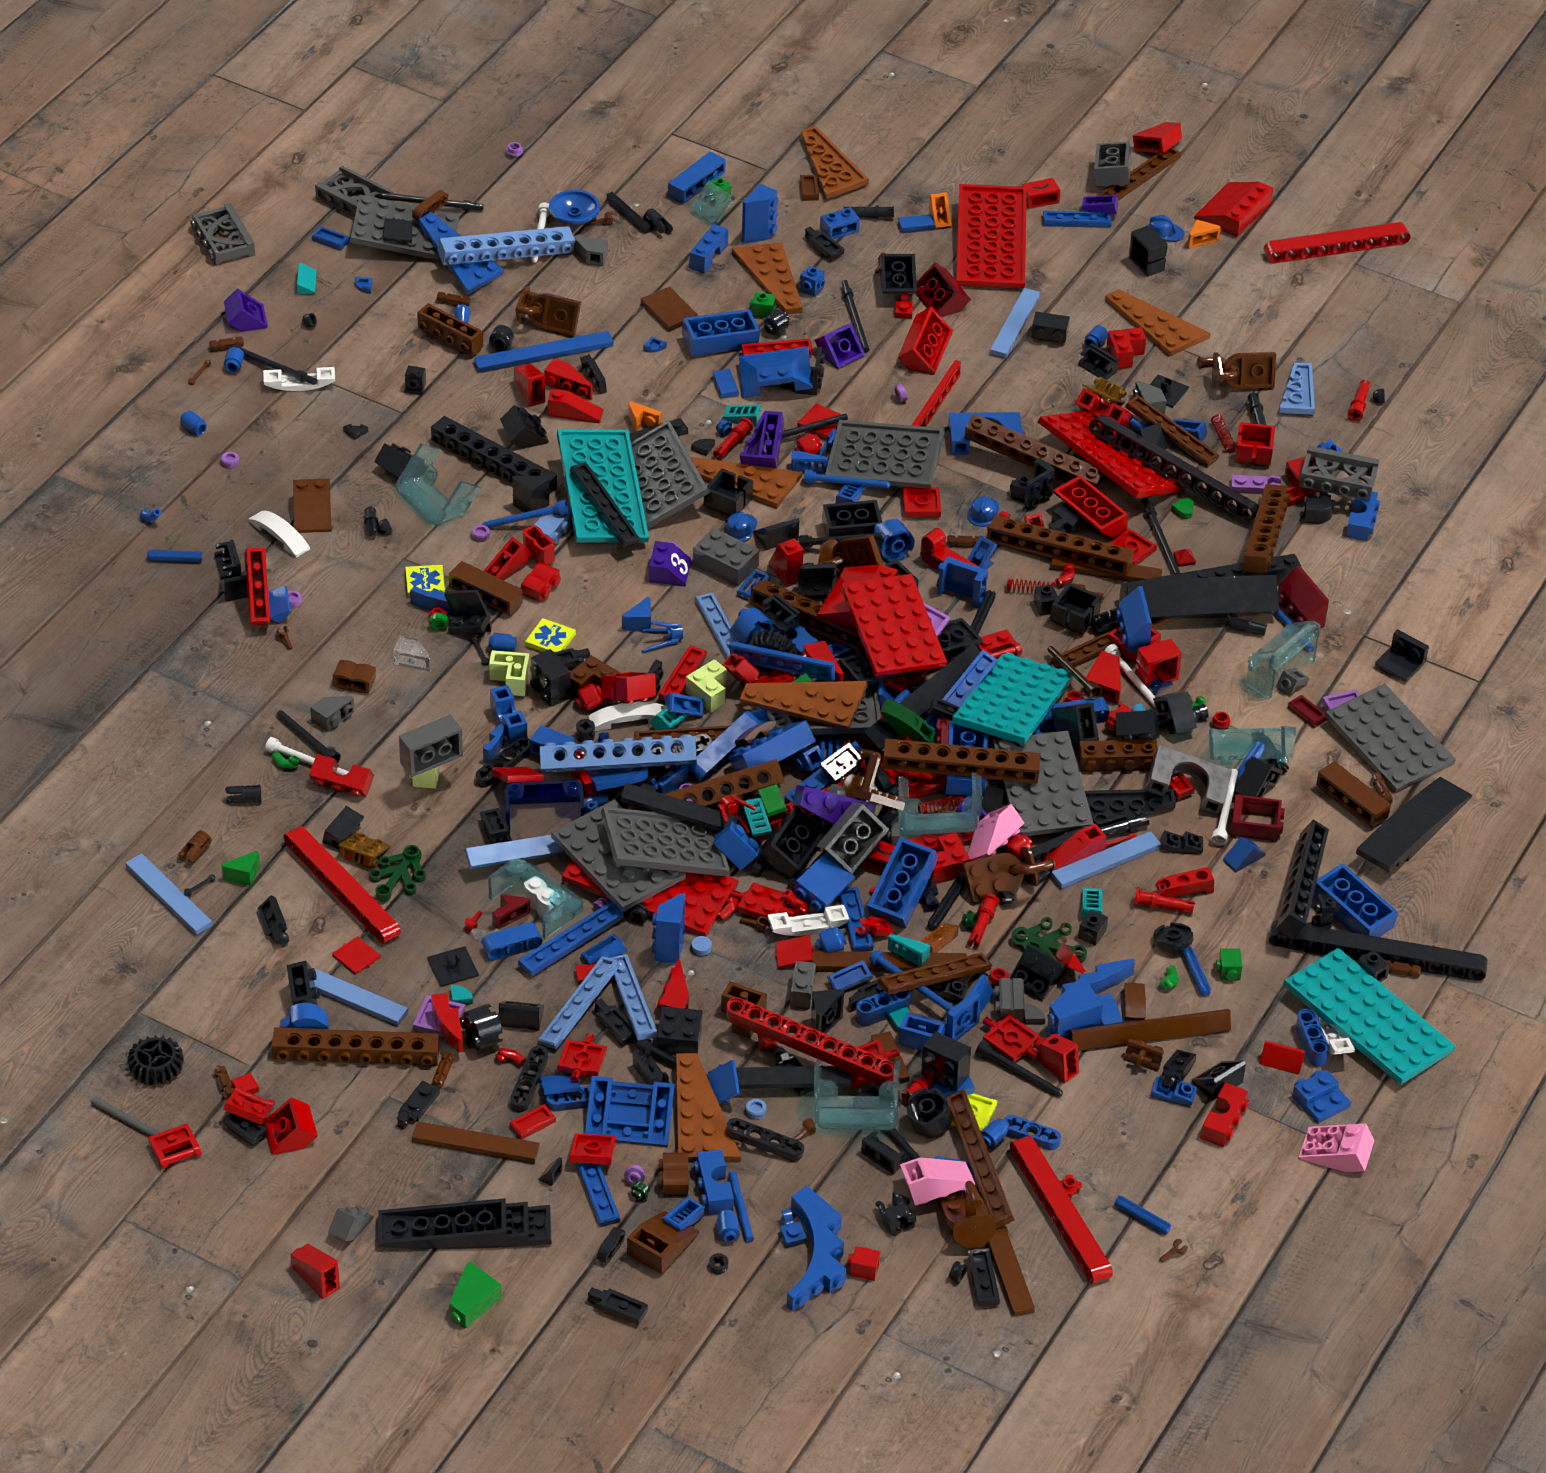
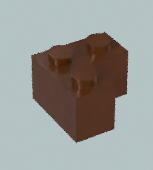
M591 655L570 672L571 694L578 698L577 691L590 683L595 686L599 685L602 690V675L620 672Z
M729 981L721 996V1011L727 1013V1002L736 997L767 1009L766 993ZM732 1023V1032L751 1038L754 1032Z

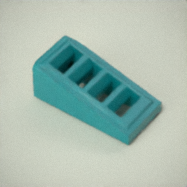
M727 405L722 419L739 423V420L745 417L753 423V426H756L761 417V405Z
M665 708L656 714L650 724L656 730L673 729L689 715L669 712L668 708Z
M761 798L746 800L745 802L756 807L754 811L742 805L743 815L752 836L758 837L772 834Z
M1083 888L1081 919L1085 918L1090 909L1102 914L1103 889Z
M894 934L888 936L887 950L919 967H922L929 959L930 945Z

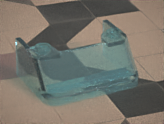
M420 443L396 483V491L428 523L439 526L464 514L481 487L460 481L450 498L447 499L433 485L438 473L432 465L441 450Z
M1314 620L1286 625L1278 635L1256 653L1250 655L1245 685L1270 699L1273 692L1275 673L1278 668L1296 653L1312 663L1315 661L1321 625Z
M1296 727L1209 729L1210 760H1221V764H1232V760H1244L1255 742L1259 741L1265 745V749L1259 757L1260 759H1277V762H1289V758H1293Z
M972 773V796H968L963 800L962 812L920 814L918 812V804L922 801L915 798L909 799L908 779L903 776L898 777L899 801L905 803L904 810H900V829L903 833L907 835L973 832L977 828L982 808L981 776L977 773Z
M521 859L510 860L488 877L489 899L493 900L518 880L526 882L534 876L541 878L548 888L554 890L549 895V901L554 908L542 916V931L545 940L583 911V899L541 868Z
M817 1059L814 1067V1120L818 1127L822 1129L892 1130L896 1127L899 1117L900 1061L895 1062L894 1081L883 1082L879 1088V1096H838L836 1083L832 1080L821 1079V1059Z

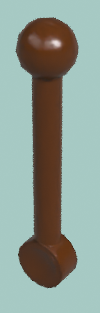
M205 360L204 365L195 376L188 379L189 385H194L197 377L207 366L211 365L210 360Z

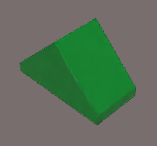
M777 784L758 790V798H761L768 817L787 811Z
M258 850L222 863V878L226 881L251 886L260 868Z

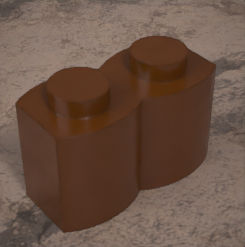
M339 660L333 673V686L345 690L352 689L359 693H369L376 678V668L369 664H356L349 660Z
M663 1153V1159H659V1172H663V1175H659V1188H663V1195H688V1153Z

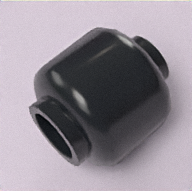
M778 309L768 314L764 318V329L766 332L779 335L789 327L790 319L788 314Z
M498 325L493 329L489 337V343L498 351L507 350L514 339V333L508 326Z

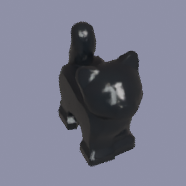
M895 1191L892 1193V1207L885 1209L883 1202L876 1201L875 1203L883 1223L890 1229L893 1235L902 1232L898 1228L901 1224H904L906 1230H910L915 1227L916 1216L911 1214L908 1207L910 1203L909 1197L897 1194Z

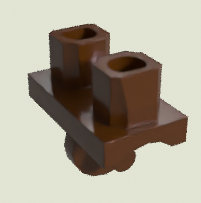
M1129 1039L1124 1059L1135 1062L1136 1066L1140 1068L1144 1065L1159 1070L1164 1050L1159 1046L1147 1045L1139 1039Z

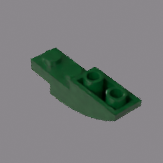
M884 700L880 713L902 739L909 737L911 741L936 743L934 740L936 732L920 716L893 700Z

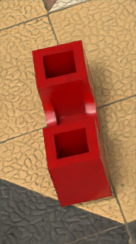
M1085 388L1082 389L1075 401V404L1081 410L1091 412L1094 417L1108 416L1126 428L1133 417L1127 409L1115 403L1110 404Z
M320 754L316 755L309 772V776L314 784L322 787L324 785L331 786L333 790L342 792V790L348 791L349 794L355 797L360 795L367 796L374 779L371 769L352 764L350 771L346 775L338 776L336 772L339 765L334 758Z
M1225 1082L1218 1095L1216 1110L1224 1114L1209 1112L1202 1125L1200 1139L1224 1147L1227 1140L1231 1141L1235 1131L1233 1128L1234 1126H1239L1242 1119L1241 1113L1242 1111H1247L1250 1100H1247V1090Z

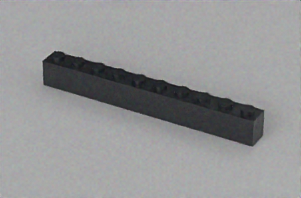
M1295 554L1272 557L1271 567L1267 568L1266 573L1245 572L1243 562L1132 582L1276 575L1277 585H1279L1301 564ZM1130 582L1121 583L1120 601L1128 595L1127 583Z
M973 643L899 704L925 719L930 714V703L933 697L943 699L981 651ZM882 717L855 741L862 749L882 754L884 752L885 739L898 740V733Z

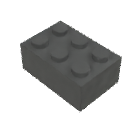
M1130 141L1097 143L1094 166L1096 186H1124L1130 183L1132 160Z
M713 528L693 548V565L739 586L759 566V549Z
M450 714L399 735L400 764L410 777H414L462 757V728Z
M853 801L816 847L853 874L887 833L889 828L862 803Z

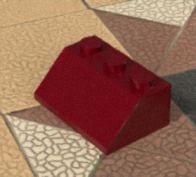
M936 262L917 281V294L928 308L932 307L940 317L960 312L971 300L950 272Z
M1299 565L1279 584L1278 601L1286 609L1288 615L1296 621L1298 627H1301L1305 633H1309L1325 627L1329 599Z

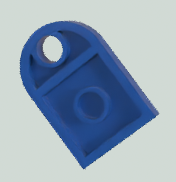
M648 767L617 768L588 773L596 791L623 786L625 783L641 782L649 777Z

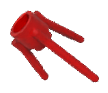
M735 794L733 796H724L718 805L724 822H728L726 813L737 816L738 823L747 834H750V830L737 814L739 809L738 803L754 811L756 807L739 799Z

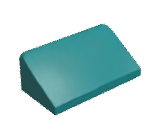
M299 263L298 294H315L317 270L302 263Z

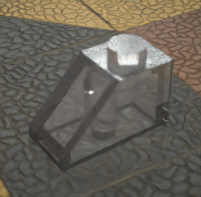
M400 636L393 649V664L430 672V655L420 641Z

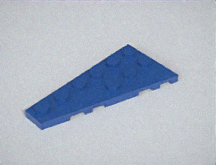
M432 212L419 218V226L426 236L431 238L435 249H438L440 238L461 236ZM493 260L447 265L451 273H454L458 278V283L464 287L466 295L503 275L504 271Z

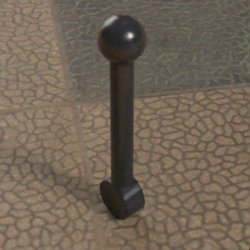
M473 636L471 641L475 643L482 657V664L484 666L489 665V659L485 657L478 643L479 638Z
M210 874L208 878L202 881L201 883L197 884L191 889H185L184 895L189 897L192 895L193 891L197 890L198 888L202 887L208 882L215 881V875Z

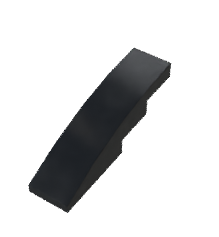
M499 808L480 812L490 844L513 841L510 837V829ZM521 861L499 864L503 875L522 871Z

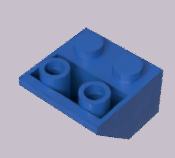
M912 1012L906 1013L899 1029L898 1044L922 1051L923 1045L935 1031L946 1036L947 1022Z

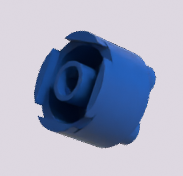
M890 519L883 523H878L874 527V533L885 534L883 540L875 541L879 553L891 562L895 559L900 561L907 557L906 553L909 550L912 551L915 544L914 537L899 519Z
M744 608L739 612L738 618L731 626L729 632L739 643L749 644L752 636L759 630L764 631L766 628L769 631L771 629L775 631V628L773 627L774 623L759 609L750 608L747 610Z

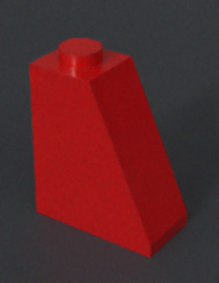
M1164 122L1134 134V151L1166 152L1182 139L1181 123Z
M532 364L514 367V382L527 405L531 407L545 403L544 373Z
M795 538L778 544L768 562L769 567L786 588L798 584L799 568L803 565L804 549Z
M1101 651L1085 678L1090 682L1097 683L1102 688L1100 697H1103L1106 701L1119 704L1121 693L1119 656Z
M308 1243L290 1254L291 1268L322 1299L340 1289L338 1261Z

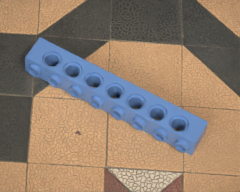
M569 226L439 239L437 252L443 265L573 253L575 238Z
M680 735V738H672V736H661L660 739L642 737L641 740L633 741V738H624L620 742H614L613 739L602 740V743H594L592 740L583 741V744H575V742H564L563 745L545 743L544 746H540L542 773L581 771L584 769L601 770L697 764L696 740L691 735ZM674 746H680L682 751L675 754L671 749ZM660 747L663 751L661 754L655 755L652 753V749ZM635 748L643 750L640 756H635L632 752ZM616 749L624 751L621 757H615L613 752ZM601 750L604 752V756L602 758H595L594 753ZM579 751L585 753L584 758L580 760L574 757ZM557 753H564L566 755L562 761L555 759Z

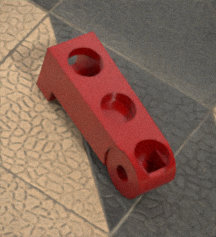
M1209 867L1167 876L1158 880L1155 886L1159 895L1174 898L1175 896L1200 891L1210 894L1214 893V877Z

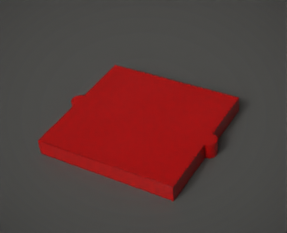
M810 935L776 942L777 953L775 956L778 959L779 969L795 966L797 961L813 962L812 951L814 947L812 946Z
M358 936L347 944L344 943L341 948L332 953L334 958L355 975L365 968H370L371 964L381 958L380 954Z

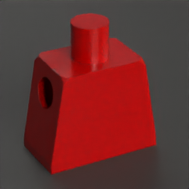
M1052 1034L1047 1039L1039 1038L1036 1041L1035 1048L1041 1053V1064L1058 1079L1066 1083L1079 1074L1077 1043L1058 1034Z

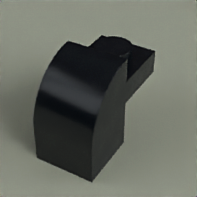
M1320 491L1319 498L1306 497L1304 523L1321 524L1332 518L1335 500L1331 499V495L1328 492Z
M1066 503L1052 511V521L1048 528L1076 535L1077 512Z

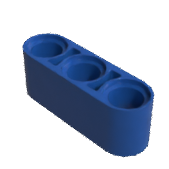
M525 923L490 933L481 940V944L490 960H498L536 949L543 942L534 923Z
M910 990L887 995L884 991L860 1000L856 1007V1022L861 1026H870L889 1019V1013L905 1007L909 1010Z
M1302 1009L1298 1013L1296 1032L1308 1061L1314 1066H1323L1327 1061L1329 1044L1315 1012L1310 1009Z

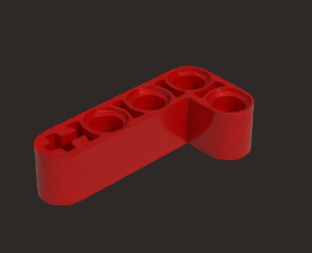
M934 528L922 537L921 558L936 570H938L940 563H943L947 557L977 566L945 546L946 536L940 528Z

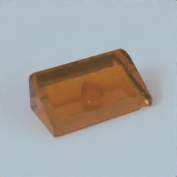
M943 923L920 942L930 945V953H937L958 936L959 927Z

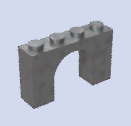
M1159 745L1153 756L1145 790L1164 797L1172 775L1178 773L1191 775L1203 787L1204 794L1200 809L1219 815L1225 803L1232 770Z

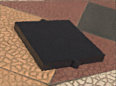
M384 218V240L396 241L397 243H412L413 221Z

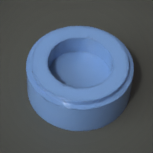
M698 936L692 940V951L694 954L704 956L711 952L712 942L709 938Z
M760 1099L748 1101L746 1104V1115L756 1120L763 1118L766 1115L765 1102Z

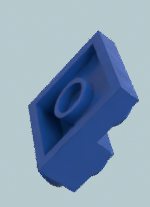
M1317 1070L1311 1075V1078L1307 1080L1299 1079L1294 1085L1292 1097L1317 1124L1351 1106V1101L1339 1089V1082L1328 1070L1323 1072Z

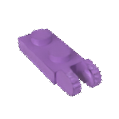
M1231 475V489L1241 493L1263 494L1265 484L1281 485L1282 482L1281 477L1277 475H1270L1269 477Z

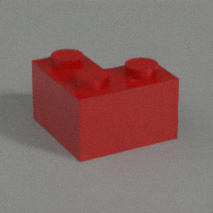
M1142 327L1108 331L1106 347L1109 354L1119 359L1118 369L1132 368L1134 355L1145 354L1146 336Z
M956 832L939 836L937 839L936 853L938 861L931 874L935 884L956 879L958 874L963 872L962 864L971 861Z

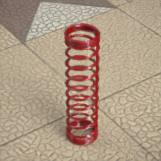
M1216 414L1211 418V422L1225 451L1231 452L1236 448V444L1222 416ZM1218 416H1219V418H1220L1219 421H1217V422H1215V420L1213 421V419H1214L1215 417H1218ZM1234 444V446L1231 449H1226V447H1231L1227 445Z
M1008 578L1007 581V590H1011L1012 582L1014 591L1016 589V584L1018 586V591H1020L1021 582L1022 591H1024L1026 585V589L1028 592L1030 583L1031 592H1033L1034 585L1035 587H1039L1040 583L1041 586V581H1039L1037 585L1036 580L1033 583V588L1031 580L1029 581V585L1027 580H1025L1024 587L1022 579L1020 581V585L1018 579L1016 580L1015 587L1014 579L1011 580V578Z
M960 795L920 802L918 804V812L920 815H926L928 813L927 804L930 808L928 814L938 813V811L942 812V810H953L954 808L956 809L955 799L957 806L960 805L959 799L961 803L965 799ZM951 800H952V802H953V806H954L953 808H951V804H950V801H951ZM943 801H944L945 807H946L945 810L943 809V805H942ZM947 801L949 802V806H950L949 809L947 808V804H946ZM932 802H934V804H933L934 811H933V812L931 811V803H932ZM935 802L937 804L938 811L935 810ZM939 802L941 803L942 810H939Z

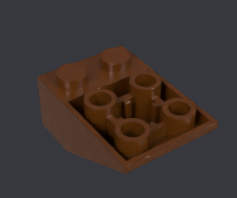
M666 1211L641 1223L627 1237V1254L661 1274L699 1234V1230L692 1226L677 1231L663 1222L662 1218L668 1214Z

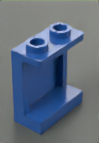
M947 557L943 563H940L937 571L939 573L936 584L938 594L942 595L945 590L953 591L972 598V607L979 608L987 589L988 570Z
M824 853L796 880L792 891L798 898L808 903L813 910L824 913L825 907H828L846 888H851L855 876Z

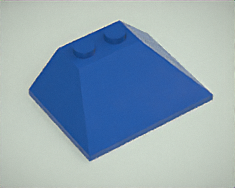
M808 347L739 356L743 398L761 396L760 386L794 382L795 391L813 389Z
M592 1076L585 1134L616 1136V1141L668 1146L675 1084L654 1082V1085L613 1081V1078Z

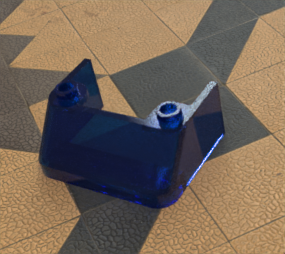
M576 780L508 784L504 790L505 819L509 829V805L579 802L580 817L585 815L583 785Z

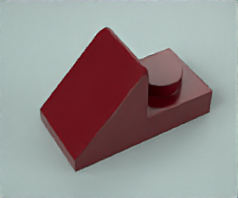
M501 894V907L492 912V925L496 930H499L529 915L530 899Z

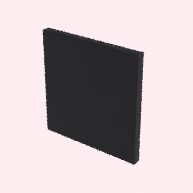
M1159 374L1149 384L1162 390L1167 400L1166 406L1171 408L1178 403L1189 389V386Z
M466 946L427 957L440 987L479 976Z

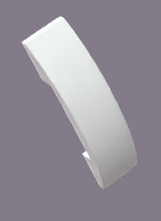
M334 367L317 368V373L307 374L317 379L315 385L305 381L300 382L290 375H282L281 370H263L264 385L279 390L306 391L321 388L335 382Z
M262 510L248 519V522L257 529H265L284 544V550L295 558L310 550L303 537L278 515Z
M641 701L620 703L589 715V720L594 722L595 731L609 730L613 723L647 719L648 724H650L656 714L664 710V706L658 703Z
M844 905L825 907L824 913L788 917L787 912L767 916L774 933L788 936L817 934L822 930L833 926L840 927L849 922V916Z
M1316 1014L1329 1044L1328 1052L1333 1055L1354 1052L1355 1049L1350 1039L1344 1038Z

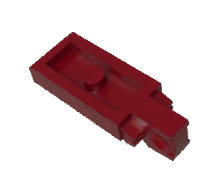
M938 719L936 731L940 735H937L936 743L949 745V720Z

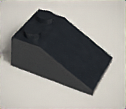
M881 254L880 280L882 294H917L915 254Z

